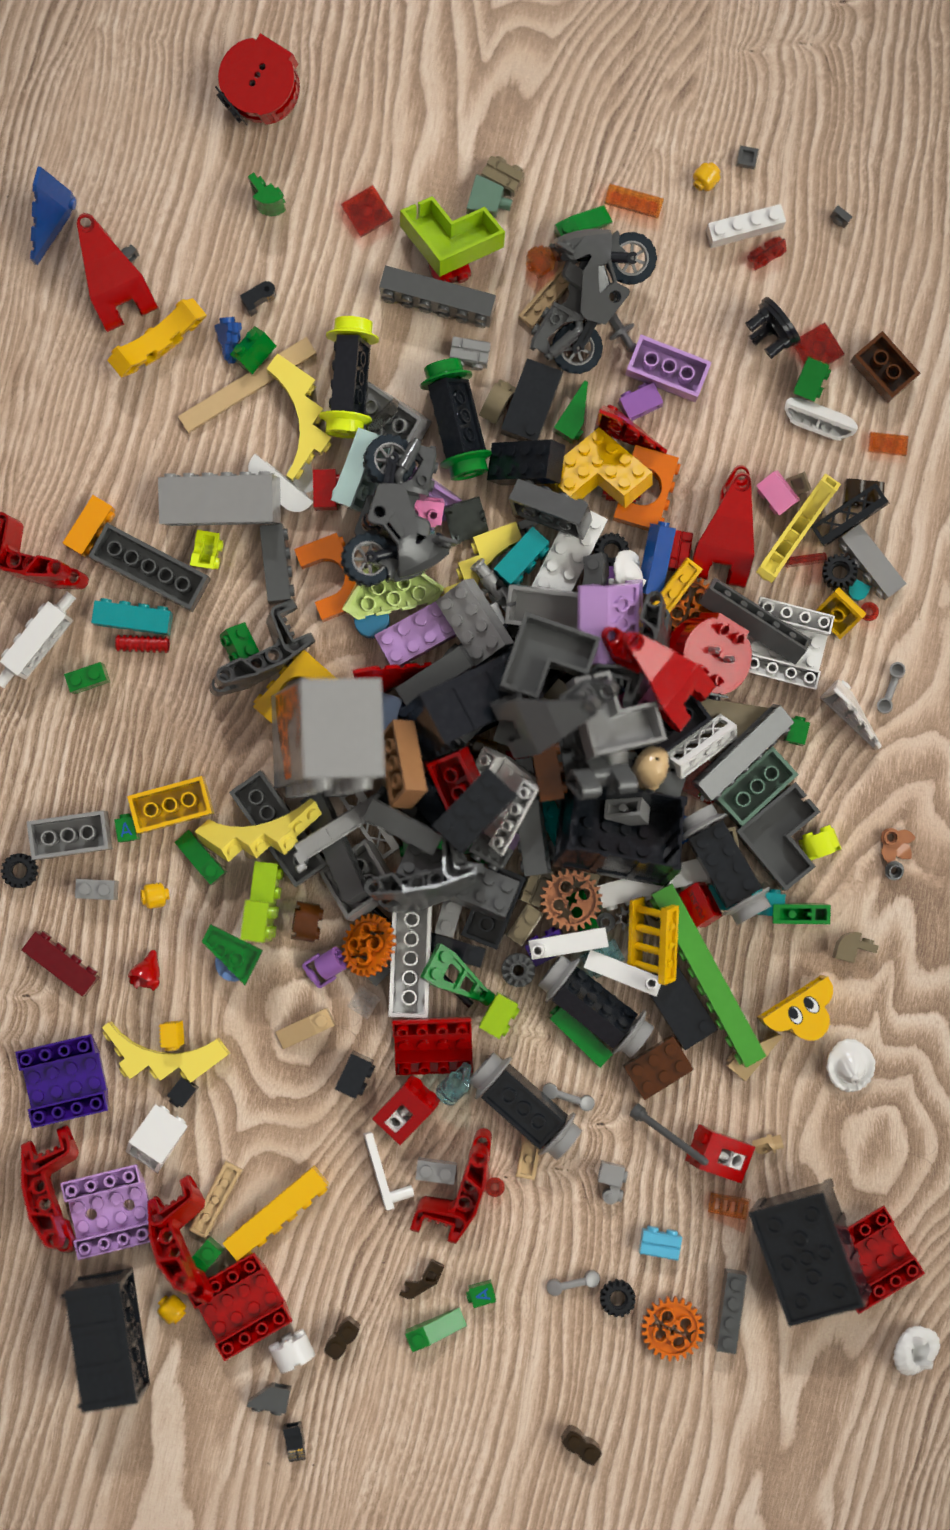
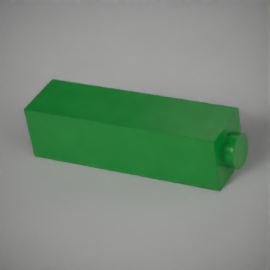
M556 1005L550 1011V1020L599 1068L613 1055L589 1029L561 1007Z

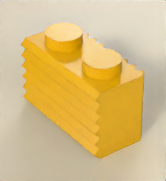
M169 1021L160 1024V1047L165 1048V1051L180 1049V1046L184 1044L183 1021Z

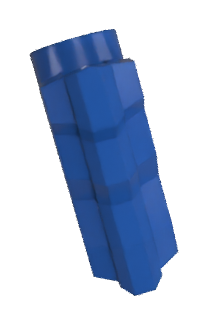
M235 317L219 318L220 323L214 325L218 341L222 346L223 357L229 364L236 363L230 356V353L239 344L242 324L235 322Z

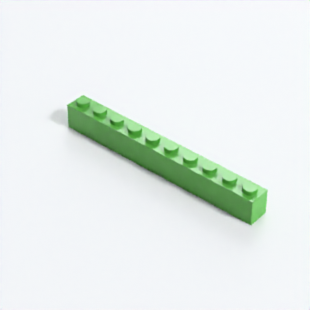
M669 884L652 893L650 903L654 909L661 910V908L670 905L679 906L678 947L680 950L678 954L683 962L687 961L689 965L687 971L691 978H696L699 983L696 987L701 996H706L708 1000L706 1006L710 1013L714 1012L718 1019L715 1022L720 1031L724 1029L727 1035L725 1040L730 1048L733 1047L736 1051L734 1057L738 1064H743L747 1068L767 1057L673 884Z

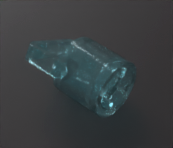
M464 1062L437 1086L436 1094L444 1104L454 1105L469 1091L470 1064Z

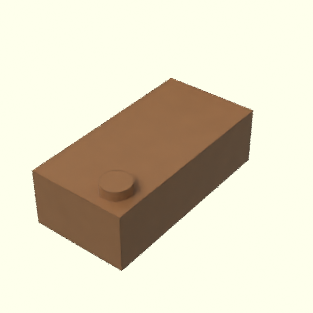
M392 720L383 731L385 783L389 805L392 808L412 809L427 792L415 721Z

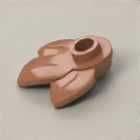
M894 828L885 829L881 834V841L883 843L881 853L884 860L889 863L894 861L896 857L911 859L912 853L909 843L914 841L916 837L905 829L900 831ZM889 834L893 835L892 841H888L887 836Z

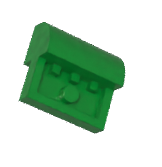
M254 172L248 176L251 189L255 194L253 199L256 209L266 216H277L286 211L284 195L279 187L275 188L272 183L266 185L261 176L257 177Z

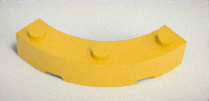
M193 298L182 299L176 304V308L154 328L150 327L145 331L144 335L126 345L116 346L111 351V356L107 361L121 378L133 374L139 370L138 367L142 364L148 366L168 353L184 340L182 336L188 330L190 332L193 331L207 315Z

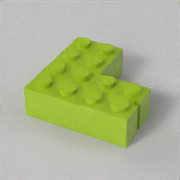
M431 196L418 202L417 220V206L415 204L400 210V227L439 277L504 248L505 231L486 207L452 221L435 198Z
M255 861L250 900H245L240 940L264 943L272 941V938L276 937L277 926H274V919L278 918L279 907H276L277 899L281 898L282 888H279V881L283 880L284 870L279 864Z

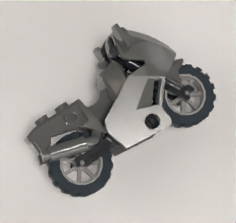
M584 229L562 235L554 239V244H549L548 247L559 254L557 261H566L561 276L569 284V296L564 303L558 304L553 302L550 308L546 307L540 316L543 318L540 325L536 323L531 331L533 337L531 338L529 349L533 351L537 349L543 352L547 360L551 361L554 359L561 369L573 374L588 372L598 364L602 356L603 345L602 339L595 330L597 324L606 325L630 294V290L617 283V281L627 285L641 283L651 276L656 267V248L653 246L652 241L643 234L627 232L620 235L618 230L612 234L611 230ZM631 244L630 253H627L623 246ZM634 244L639 246L642 250H640L637 253L633 252ZM644 252L645 261L637 259V256ZM636 262L643 264L639 271L636 270ZM618 263L625 264L624 268L621 269ZM629 265L632 266L634 273L625 272ZM607 271H609L611 275L612 283L609 280ZM610 293L614 294L613 301H610ZM573 321V323L564 325L561 329H559L556 332V335L552 340V344L550 345L547 338H549L564 322ZM588 342H590L591 351L584 349ZM564 351L572 352L569 359L566 358ZM581 351L589 354L584 361L580 353ZM575 354H578L580 362L571 361Z
M387 434L386 436L381 435L374 439L366 448L363 455V468L366 469L365 473L367 476H370V480L373 483H378L375 494L367 496L354 530L355 537L345 545L341 554V567L343 566V572L345 575H348V579L351 582L354 581L359 586L365 585V587L378 585L384 580L389 583L391 580L393 582H401L413 579L437 565L449 554L451 546L458 544V540L444 537L439 532L430 535L429 521L418 516L415 512L416 500L424 501L434 487L435 481L432 480L433 473L436 474L439 464L436 462V446L420 445L421 441L417 438H414L409 443L407 440L401 439V436ZM383 448H390L389 455L386 454ZM380 452L385 459L376 458L377 453ZM415 460H416V462H417L419 465H418V467H417L415 473L413 474V471H414V469H415V467H416V464H415ZM369 546L368 551L366 553L362 550L361 547ZM357 550L362 555L361 558L354 557ZM354 561L361 562L362 565L359 567V569ZM371 566H374V568H377L379 570L373 573ZM368 568L369 573H364L361 570Z

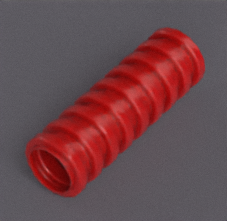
M118 634L115 639V648L117 652L121 650L123 652L127 650L129 652L133 650L138 652L140 650L141 652L147 651V653H150V651L156 653V651L168 653L170 639L168 636H165V638L153 636L151 638L149 635L147 637L141 635V637L135 635V637L123 635L122 637Z

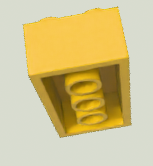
M203 776L127 796L137 834L151 832L215 814L206 779Z

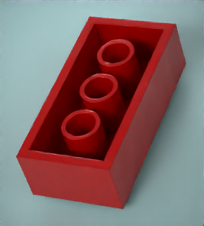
M468 746L435 758L426 764L446 811L480 776Z

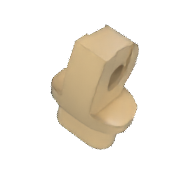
M768 1134L767 1137L752 1141V1145L758 1154H766L772 1150L776 1153V1150L784 1148L781 1134L776 1136Z

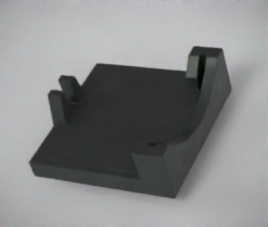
M479 496L444 506V514L451 539L458 540V544L489 531Z

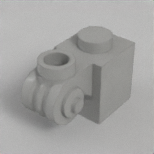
M601 1160L597 1180L600 1183L609 1185V1188L603 1191L602 1197L607 1204H614L617 1201L621 1202L623 1190L620 1189L622 1182L626 1183L628 1171H625L624 1165Z

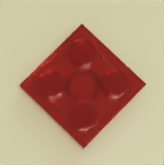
M374 185L341 204L342 209L360 238L393 219L392 214Z
M825 322L800 337L801 342L794 346L804 363L807 356L828 364L844 356L843 350Z

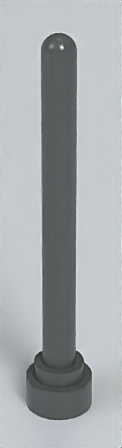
M637 1104L631 1110L630 1117L634 1120L644 1121L705 1166L709 1163L706 1157L647 1115L646 1108L642 1105Z

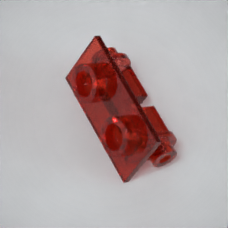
M775 236L764 243L766 250L759 246L749 252L747 258L750 262H753L755 271L766 266L770 261L782 256L787 251L785 238L782 239L780 236Z

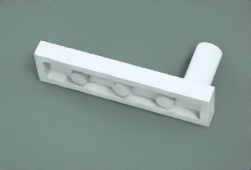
M606 927L529 940L532 960L609 947Z
M590 950L583 967L655 997L661 984H658V976L593 950Z
M364 1133L363 1136L384 1208L387 1211L394 1209L393 1203L414 1197L412 1186L409 1185L389 1192L373 1133Z

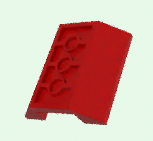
M471 1017L392 1020L396 1075L473 1073Z
M884 1205L847 1227L855 1250H858L859 1261L866 1281L870 1283L872 1289L865 1307L856 1309L858 1315L925 1274L916 1257L911 1254L893 1224L895 1222Z
M255 1252L208 1279L214 1293L209 1303L202 1304L193 1299L190 1294H187L193 1307L200 1310L215 1337V1346L224 1361L293 1322L282 1293L266 1265ZM203 1289L200 1291L199 1296L202 1295Z

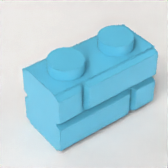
M647 1226V1229L642 1228L638 1251L640 1254L678 1261L682 1236L676 1230L667 1229L666 1232L659 1231L658 1227Z

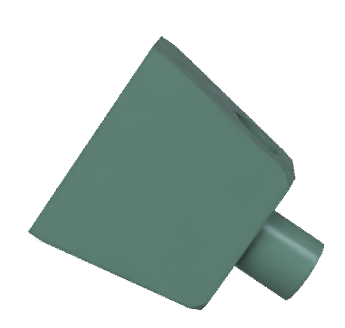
M476 174L466 208V215L486 207L490 214L496 218L499 208L510 211L513 200L503 197V186Z

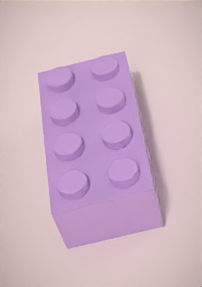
M640 335L625 375L644 383L648 382V384L654 382L657 388L696 403L712 362Z
M433 602L374 636L389 664H397L402 667L404 664H408L455 638L457 635L437 603Z

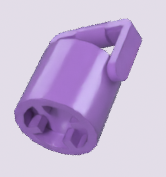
M333 947L322 955L317 953L303 963L302 967L306 975L317 988H322L337 978L335 975L346 969L348 963L343 962L346 956L341 955L342 951L338 947ZM314 961L316 970L326 981L320 982L312 968L308 966L310 962Z

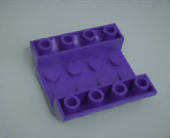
M92 1034L15 1052L19 1071L23 1070L31 1106L28 1109L31 1128L109 1110L108 1087L100 1051Z

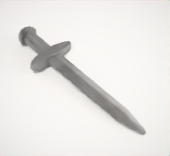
M614 313L609 321L616 332L610 337V340L621 337L627 346L626 350L634 352L637 344L633 343L627 333L634 327V324L623 326L616 313Z

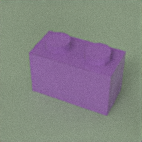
M646 382L640 385L638 390L634 392L630 390L623 393L618 401L623 414L631 421L661 408L664 403L654 382L651 384Z

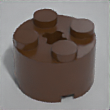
M297 901L296 905L299 906V909L295 908L292 930L295 932V935L291 934V939L314 943L320 937L321 929L317 926L318 920L322 921L324 909L320 908V904Z

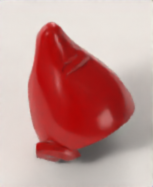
M151 950L144 960L130 970L128 974L129 983L137 989L140 986L154 991L159 986L160 968L157 952Z

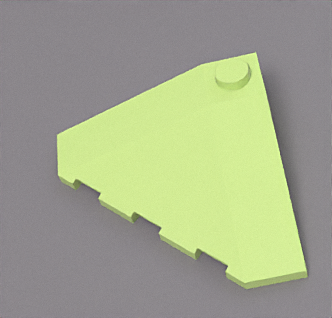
M371 566L373 573L379 570L377 568H374V566ZM368 568L363 569L362 572L369 573ZM426 574L401 582H393L391 580L387 583L384 580L378 585L370 587L355 584L342 610L355 619L360 620L365 619V616L376 614V616L389 614L393 610L401 609L403 611L417 608V605H430L438 600L445 587Z

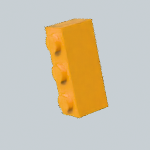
M92 495L64 539L63 544L86 558L93 549L94 543L100 536L105 524L110 523L114 519L115 509Z

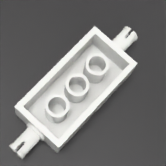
M66 591L57 604L54 603L53 605L49 601L46 604L43 603L37 610L38 614L34 619L31 618L26 623L24 632L22 634L19 633L14 638V644L11 648H7L2 653L0 662L5 667L0 674V686L2 688H5L14 675L26 680L74 621L66 615L67 612L65 611L77 598L68 591Z

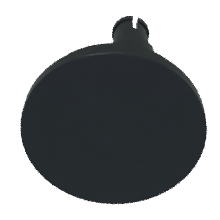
M765 297L762 299V303L759 304L758 313L746 321L745 324L751 332H754L749 335L754 345H757L768 335L777 337L774 343L764 349L766 354L773 359L783 349L797 346L801 339L782 309L772 299Z

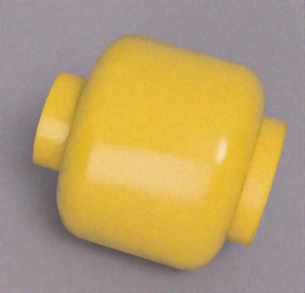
M712 162L702 163L693 173V185L699 191L712 190L720 181V169Z
M160 882L146 884L140 890L142 905H145L148 909L164 907L166 900L170 899L168 888H164V885Z
M175 1294L169 1297L165 1295L158 1302L160 1307L157 1309V1313L167 1324H176L186 1314V1305Z

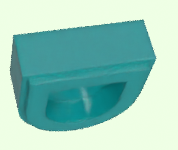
M856 579L852 587L849 586L848 595L854 601H861L867 596L871 586Z

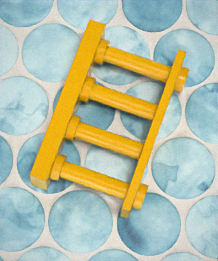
M643 896L630 900L627 964L658 974V984L661 985L676 981L679 906L670 905L658 910L645 906V897ZM644 914L660 918V929L644 925ZM643 933L658 936L660 938L659 947L644 944ZM643 951L658 955L659 966L642 962Z

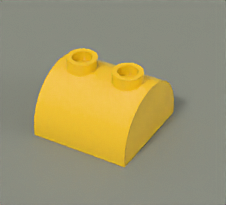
M840 587L815 610L835 616L831 631L839 639L843 638L867 614Z

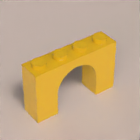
M305 650L292 659L293 662L289 666L285 665L279 672L280 677L276 681L273 679L266 688L268 690L264 695L259 694L254 700L255 705L253 707L271 723V696L283 690L289 681L298 678L337 679Z

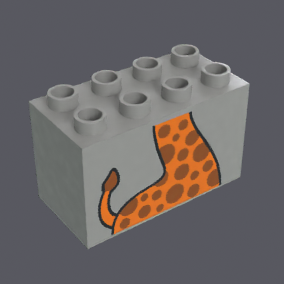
M381 678L300 679L271 696L274 788H285L286 798H306L311 795H317V793H324V797H344L355 794V792L373 789V780L385 777Z

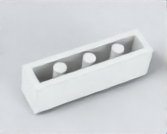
M778 204L708 223L705 231L710 248L781 230L784 228L786 219L782 205Z

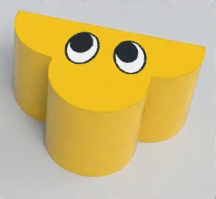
M820 975L757 1016V1018L764 1026L775 1031L789 1030L793 1035L804 1040H817L825 1035L830 1025V1017L825 1006L832 999L833 985L828 976Z

